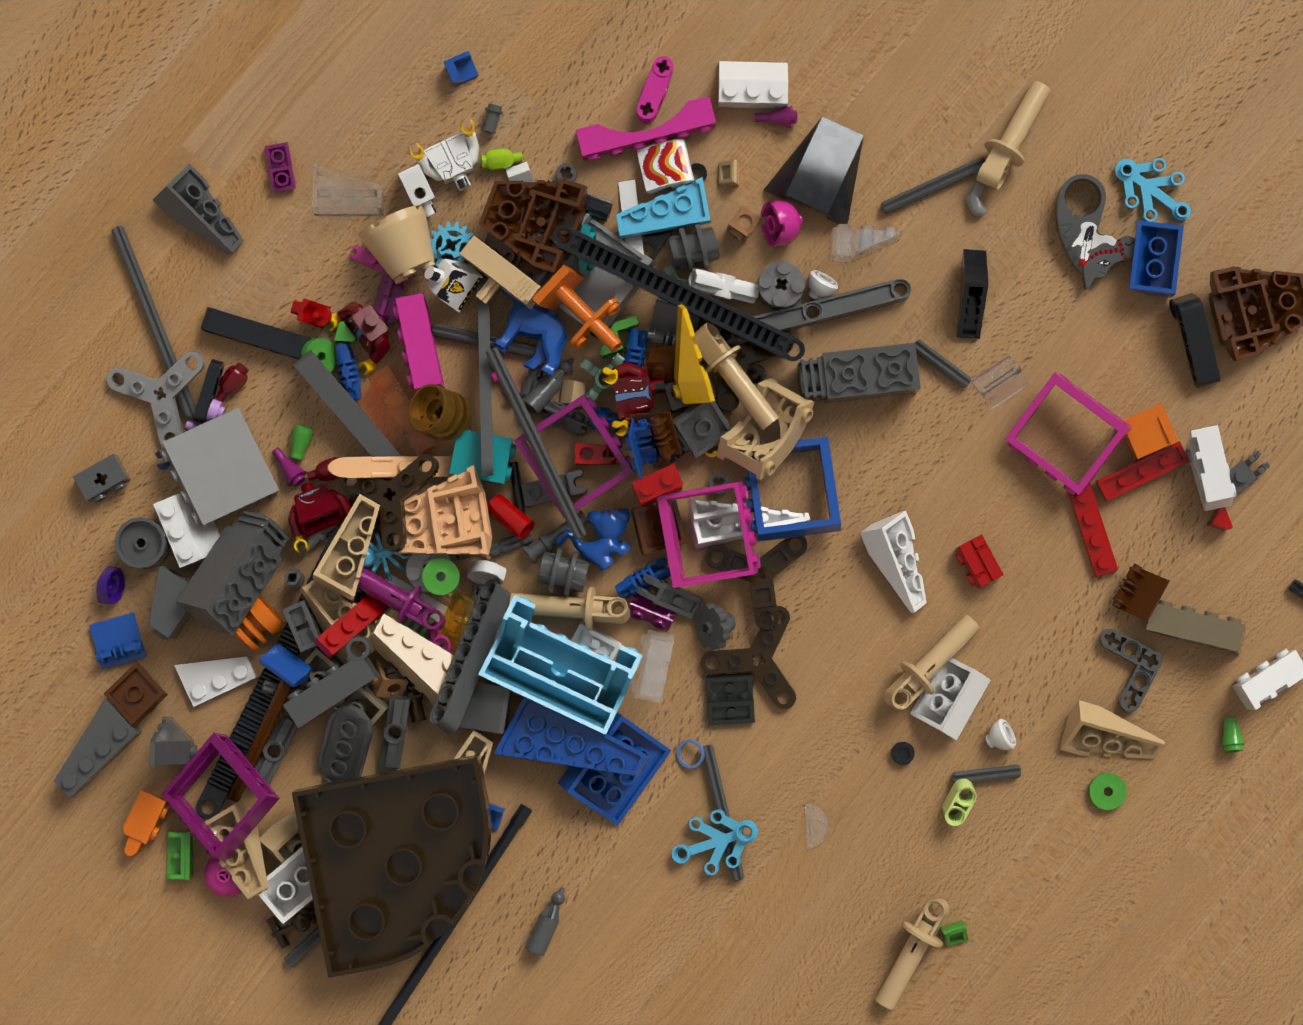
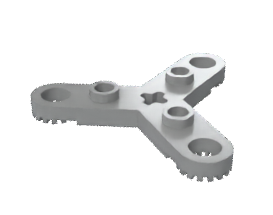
M187 352L158 380L124 368H115L108 373L107 383L111 389L151 403L159 441L162 445V442L166 441V436L169 432L174 433L175 436L182 433L175 397L205 368V358L199 352ZM190 357H195L198 361V366L195 370L191 369L187 361ZM117 373L122 374L124 377V383L121 386L114 382V376ZM163 388V393L166 394V397L159 399L160 395L157 394V390Z

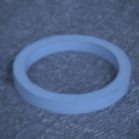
M689 739L683 741L678 746L677 758L682 766L692 769L702 764L705 752L703 746L698 741ZM686 743H694L700 749L701 757L695 765H688L682 760L681 749Z

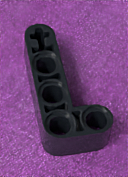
M1190 293L1169 300L1172 316L1179 322L1192 379L1196 388L1220 382V373L1200 298Z

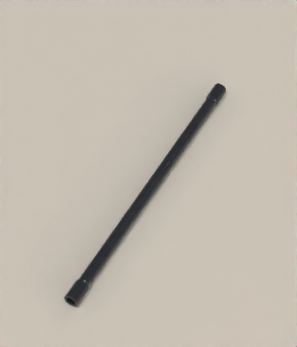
M522 803L510 819L509 825L490 852L483 877L470 903L454 925L450 926L428 947L378 1025H392L505 850L532 813L530 808Z

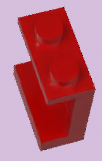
M674 463L632 482V488L641 507L656 501L660 495L671 494L682 489V485H684Z

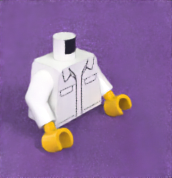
M471 119V126L469 128H464L461 121V133L425 150L418 143H416L419 147L417 153H413L408 148L409 154L416 159L424 174L435 181L443 180L445 184L454 181L459 191H463L471 186L467 174L474 171L473 166L478 162L479 144L474 132V122Z

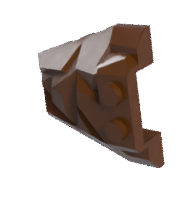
M558 179L557 182H545V180H537V182H524L523 180L494 181L479 225L528 261L532 266L555 274L562 267L563 262L569 259L570 254L553 244V231L562 225L569 226L577 231L580 230L586 211L584 205L587 200L588 187L566 179ZM560 231L557 234V240L561 244H566L570 241V235L567 231Z
M1235 266L1210 272L1211 292L1208 299L1220 343L1222 346L1226 345L1228 354L1234 361L1258 356L1265 349L1303 326L1302 273L1261 271V269L1248 270Z

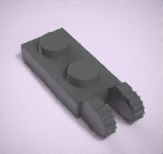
M1256 451L1246 460L1240 461L1230 469V480L1235 485L1236 495L1270 467L1268 462L1261 464L1254 472L1248 467L1250 463L1256 461L1261 456L1259 451Z
M648 574L644 575L643 580L657 587L655 592L653 593L640 586L636 590L638 594L652 600L653 603L690 619H693L694 614L703 601V598L681 587L673 588L671 583L662 579L660 581Z

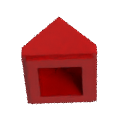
M1224 507L1216 509L1208 524L1224 531L1230 530L1233 527Z

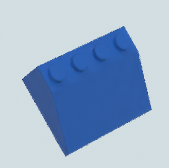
M617 712L607 734L649 755L639 776L569 766L558 781V784L569 794L618 826L672 750Z

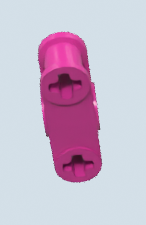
M661 56L655 59L649 76H647L637 105V118L643 123H651L655 120L661 103L665 99L669 82L673 75V62L668 57ZM663 65H666L667 70L660 73L659 67L661 68ZM650 107L651 113H648L647 116L643 115V110Z

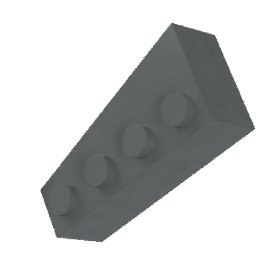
M105 699L54 779V782L69 798L75 797L142 731L137 726H131L108 699Z

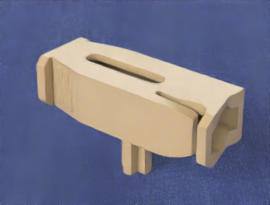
M473 235L459 254L464 260L489 278L476 294V297L487 304L499 287H501L527 308L532 309L536 304L532 298L542 287Z

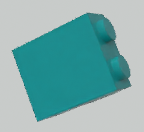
M465 430L455 440L449 474L452 476L455 474L459 475L474 465L480 481L505 485L506 480L510 481L513 467H509L510 457L515 458L517 446L513 444V438L493 435V476H482L481 432Z

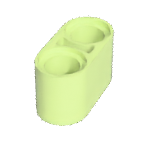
M968 779L957 780L943 802L942 812L946 822L951 826L961 825L976 801V791ZM963 790H970L967 795H959ZM951 810H959L957 814L949 815V812Z

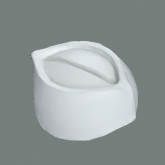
M479 560L469 563L467 578L482 586L489 580H494L501 585L504 582L507 570L497 563Z

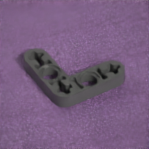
M1105 629L1099 635L1101 646L1135 664L1118 699V704L1122 710L1133 712L1140 707L1161 667L1162 657L1157 651L1116 629ZM1113 633V638L1117 641H1121V637L1125 639L1121 643L1119 651L1116 650L1119 645L1115 643L1106 644L1105 634L1110 635ZM1128 643H1133L1136 646L1137 651L1133 656H1127L1124 652V647ZM1142 648L1145 650V652L1142 653L1143 655L1151 657L1153 654L1155 656V665H1150L1148 667V661L1143 658H1140L1139 662L1136 661V659L1141 655ZM1138 674L1146 678V684L1142 688L1134 684V678ZM1129 687L1135 691H1140V696L1135 694L1132 699L1135 705H1129L1127 708L1124 698L1130 697L1133 692L1128 690Z

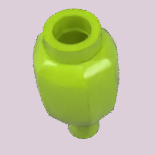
M508 149L488 150L485 155H480L482 169L487 168L489 171L504 170L511 167L514 162L523 161L522 152L512 153Z

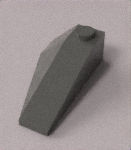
M188 164L153 201L169 217L226 253L231 254L243 242V239L230 218L225 217L219 206L221 204L217 198L214 199L208 190L210 186L207 181Z
M172 716L162 718V724H159L158 732L154 733L150 741V766L187 764L198 751L197 745H194L193 738Z

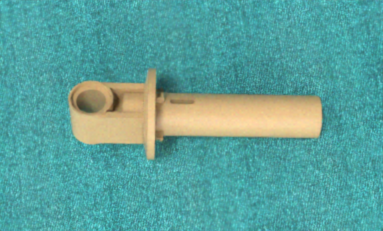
M1033 81L1001 139L986 140L984 146L990 154L977 174L976 180L999 190L1011 166L1019 167L1024 164L1025 158L1018 149L1051 92L1047 85L1039 81Z
M707 322L695 332L696 339L693 340V343L697 344L702 357L709 365L705 372L707 371V374L712 371L714 373L719 372L760 428L765 430L777 421L779 417L734 359L736 357L735 354L741 347L738 345L730 348L720 335L719 330L712 323Z
M589 587L586 598L512 593L510 597V603L514 595L531 600L536 605L533 615L581 618L586 625L587 631H592L594 622L623 624L629 620L631 615L628 604L623 598L596 596L595 587ZM617 607L624 608L621 614L613 613Z
M964 615L915 666L902 661L900 667L904 673L885 691V703L893 708L906 709L923 691L932 695L935 690L929 680L980 630L979 625L970 616ZM899 692L901 699L898 703H895V695Z
M936 898L927 902L915 924L907 921L903 923L902 926L911 935L875 998V1001L885 1008L894 1010L928 946L942 947L943 942L936 937V934L949 913V906L945 900ZM934 903L940 905L942 909L940 916L932 913L931 908Z

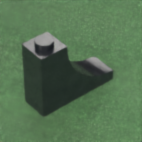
M963 249L957 337L980 339L989 285L987 253L984 250Z

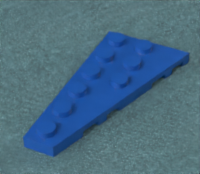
M523 697L494 752L495 755L637 777L649 755L609 734L600 733L526 697Z

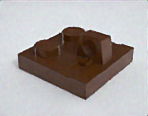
M672 500L679 545L687 544L677 501ZM658 503L632 509L631 514L641 555L666 549Z
M137 661L104 693L107 699L133 727H136L168 695Z

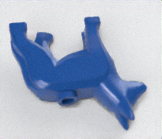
M530 273L528 277L533 280V275ZM502 289V292L512 299L514 304L508 315L507 328L500 339H496L494 348H497L500 353L504 354L518 335L538 339L535 355L531 360L525 361L524 367L534 371L547 360L541 371L552 378L555 370L559 367L561 353L567 341L564 324L558 319V314L553 310L546 309L544 311L536 305L529 309Z

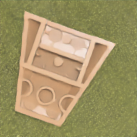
M474 465L459 475L455 474L447 478V481L438 486L434 485L428 488L426 492L420 495L416 494L404 501L407 544H405V548L402 551L396 553L489 555L492 532L486 495ZM396 534L393 535L395 545L399 542V535Z

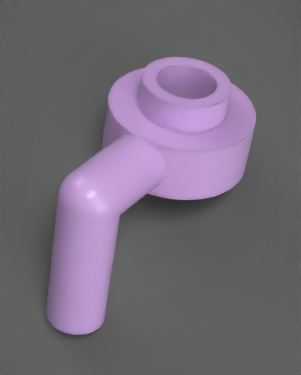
M212 400L206 417L207 422L225 413L226 408L222 407V401ZM187 421L185 429L190 430L200 424Z

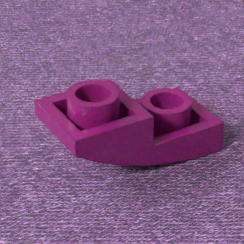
M288 142L265 146L273 192L296 188Z

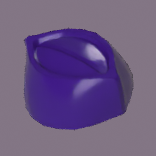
M108 566L100 574L96 585L99 603L112 605L121 599L125 588V577L121 568Z

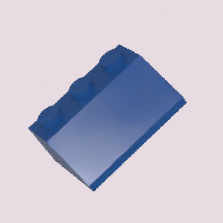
M1137 220L1129 284L1130 290L1172 298L1176 294L1184 226Z

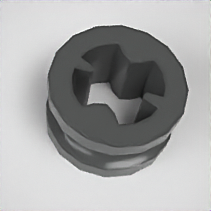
M564 163L557 168V180L562 179L563 176L560 172L563 169L565 172L566 169H570L572 178L568 179L567 177V180L575 182L577 173L574 166Z
M720 473L713 475L709 479V487L715 486L714 480L717 478L719 481L723 479L725 481L723 484L729 483L728 478ZM727 491L718 492V493H714V494H716V495H723V494H725Z

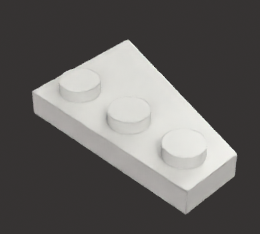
M248 656L174 665L193 707L258 678Z

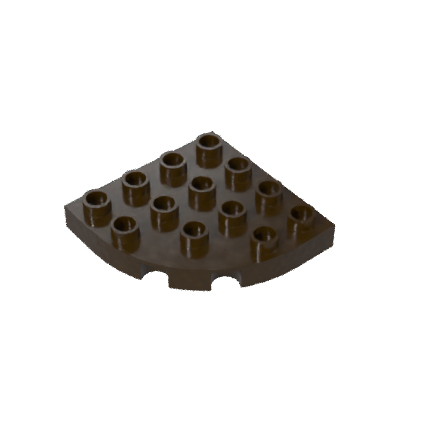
M480 754L300 788L292 792L328 978L390 966L423 951L450 926L454 925L477 891L486 868L491 843V813Z

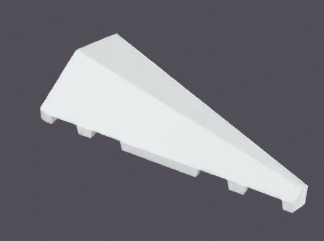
M695 498L689 499L690 529L696 549L743 539L737 504L733 503L730 505L717 503V501L706 502L698 501ZM761 507L764 527L810 521L809 513L806 512L801 514L789 512V510L778 511ZM752 512V521H754V512Z

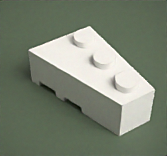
M1218 425L1190 431L1186 452L1204 511L1232 506L1233 499L1236 497V489L1230 480V469L1226 462Z
M1285 648L1275 654L1276 659L1268 663L1266 660L1255 667L1256 671L1249 675L1246 672L1235 679L1237 683L1232 685L1246 709L1257 710L1261 707V703L1269 698H1275L1277 693L1303 679V661L1296 650L1288 651Z

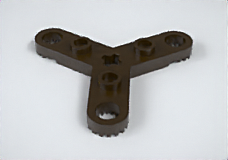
M720 331V335L725 341L731 338L729 332ZM750 342L738 344L745 358H741L737 363L745 373L747 372L748 365L777 357V355ZM794 343L788 345L787 353L792 350ZM721 377L716 402L722 411L731 412L738 407L740 400ZM731 394L735 399L734 404L731 406L724 405L721 401L722 396Z
M423 454L389 482L380 478H357L353 486H348V479L340 477V485L344 490L358 496L361 494L380 505L382 544L387 550L395 553L402 551L405 548V544H407L404 501L438 473L439 463L433 456ZM431 461V469L427 472H422L421 466H423V463ZM390 491L396 494V496L392 497V501L386 498V496L390 495ZM399 535L398 544L391 546L389 542L391 536Z
M804 536L785 538L760 558L761 567L758 569H765L764 579L761 577L755 578V574L737 577L750 583L755 622L761 630L770 631L778 624L779 618L773 578L806 552L807 540ZM793 539L800 540L803 545L801 550L796 552L791 550L789 547L790 541ZM713 545L706 551V563L711 568L721 572L748 567L746 555L720 545ZM713 551H720L723 554L724 558L721 562H712L710 555ZM763 613H770L774 620L772 624L764 625L760 621V616Z
M777 606V611H781L785 615L783 623L777 624L770 631L760 629L751 648L706 652L701 658V667L709 674L753 671L774 704L781 709H788L794 705L796 694L772 657L790 621V614L786 608ZM767 613L763 621L764 625L772 624V614ZM762 653V658L765 660L764 663H759L758 666L754 665L753 654L758 655ZM709 656L718 658L719 665L716 669H709L706 666L705 661ZM781 691H788L790 693L791 700L789 703L781 704L778 701V694Z

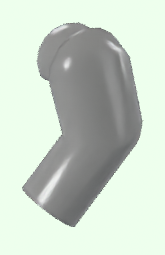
M974 182L966 203L974 216L982 217L986 214V207L983 206L980 196L985 187L977 182Z

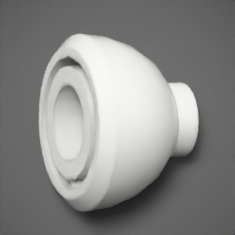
M813 270L808 277V287L810 289L808 295L815 300L828 297L836 292L838 284L829 275Z
M1003 719L996 721L992 725L989 734L986 735L989 747H996L1000 750L1014 749L1016 738L1011 726Z

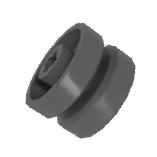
M143 517L133 518L122 524L116 533V553L124 563L131 567L140 569L155 568L163 563L169 555L170 543L162 525L155 520ZM141 540H145L146 542L144 547H142V545L139 544Z

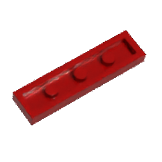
M1179 441L1095 482L1106 502L1190 461Z
M1091 484L1080 495L1077 493L1072 495L1068 492L1095 577L1117 571L1118 567Z
M368 594L318 636L314 643L330 659L390 607Z

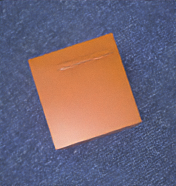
M1162 403L1124 419L1126 423L1132 426L1124 439L1134 461L1178 442V438Z

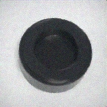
M898 742L891 749V757L897 764L907 765L914 759V748L907 742Z

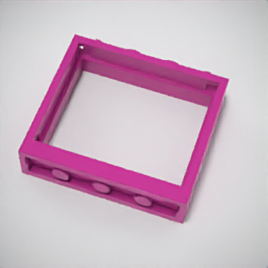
M1054 372L1005 440L1009 442L1008 447L1016 453L1021 451L1028 456L1026 460L1033 466L1038 467L1040 465L1046 470L1045 474L1054 481L1058 479L1064 483L1063 488L1072 495H1075V493L1080 495L1113 454L1132 426L1062 374ZM1055 385L1118 431L1079 484L1017 438L1018 434Z
M742 481L657 497L673 588L758 573L761 563L759 555H755L756 535L754 531L751 532L750 522H752V513L750 508L747 509L745 500L748 499V490L746 485L743 486ZM735 490L748 567L685 578L672 500Z

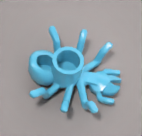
M374 527L378 545H373L370 542V548H368L363 567L368 568L374 564L371 572L375 574L379 564H383L388 581H392L387 560L389 559L396 567L406 573V568L397 562L392 555L395 554L402 559H407L411 555L404 556L403 554L406 553H393L383 547L380 531Z

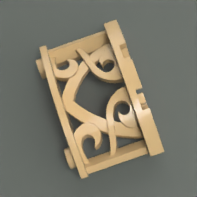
M772 377L758 383L756 388L779 417L780 439L768 444L759 445L760 435L757 432L759 425L749 413L744 422L738 421L730 431L720 437L716 455L722 460L728 458L756 474V478L759 480L768 475L771 476L775 472L776 468L792 451L802 435L807 422L813 416L814 401L807 400L779 385L778 381ZM775 393L783 397L780 403L774 397ZM789 401L798 405L794 417H791V413L794 411L792 406L785 409ZM751 436L754 437L753 442L749 440ZM753 453H755L754 456L757 459V461L751 458Z

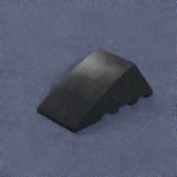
M821 117L765 187L764 191L782 199H785V197L827 215L826 219L847 228L864 135L825 117Z

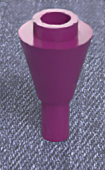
M791 105L770 111L769 113H755V122H770L793 128V124H797V110H793Z
M279 447L272 451V454L280 463V468L288 486L294 485L297 487L302 484L306 479L305 475L307 472L287 458Z

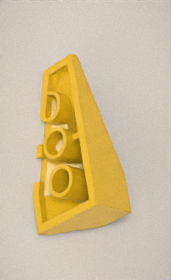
M681 304L678 305L674 364V380L676 385L672 386L676 399L679 398L683 404L713 402L715 399L707 371L705 372L703 366L699 364L702 361L701 352L697 344L693 343V340L696 339L687 308Z

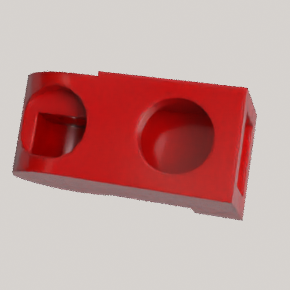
M575 443V465H617V458L608 445Z

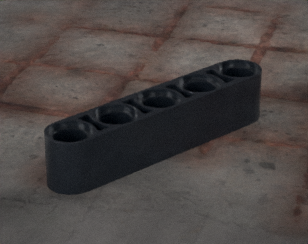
M209 307L206 309L200 330L298 360L301 358L303 346L312 339Z

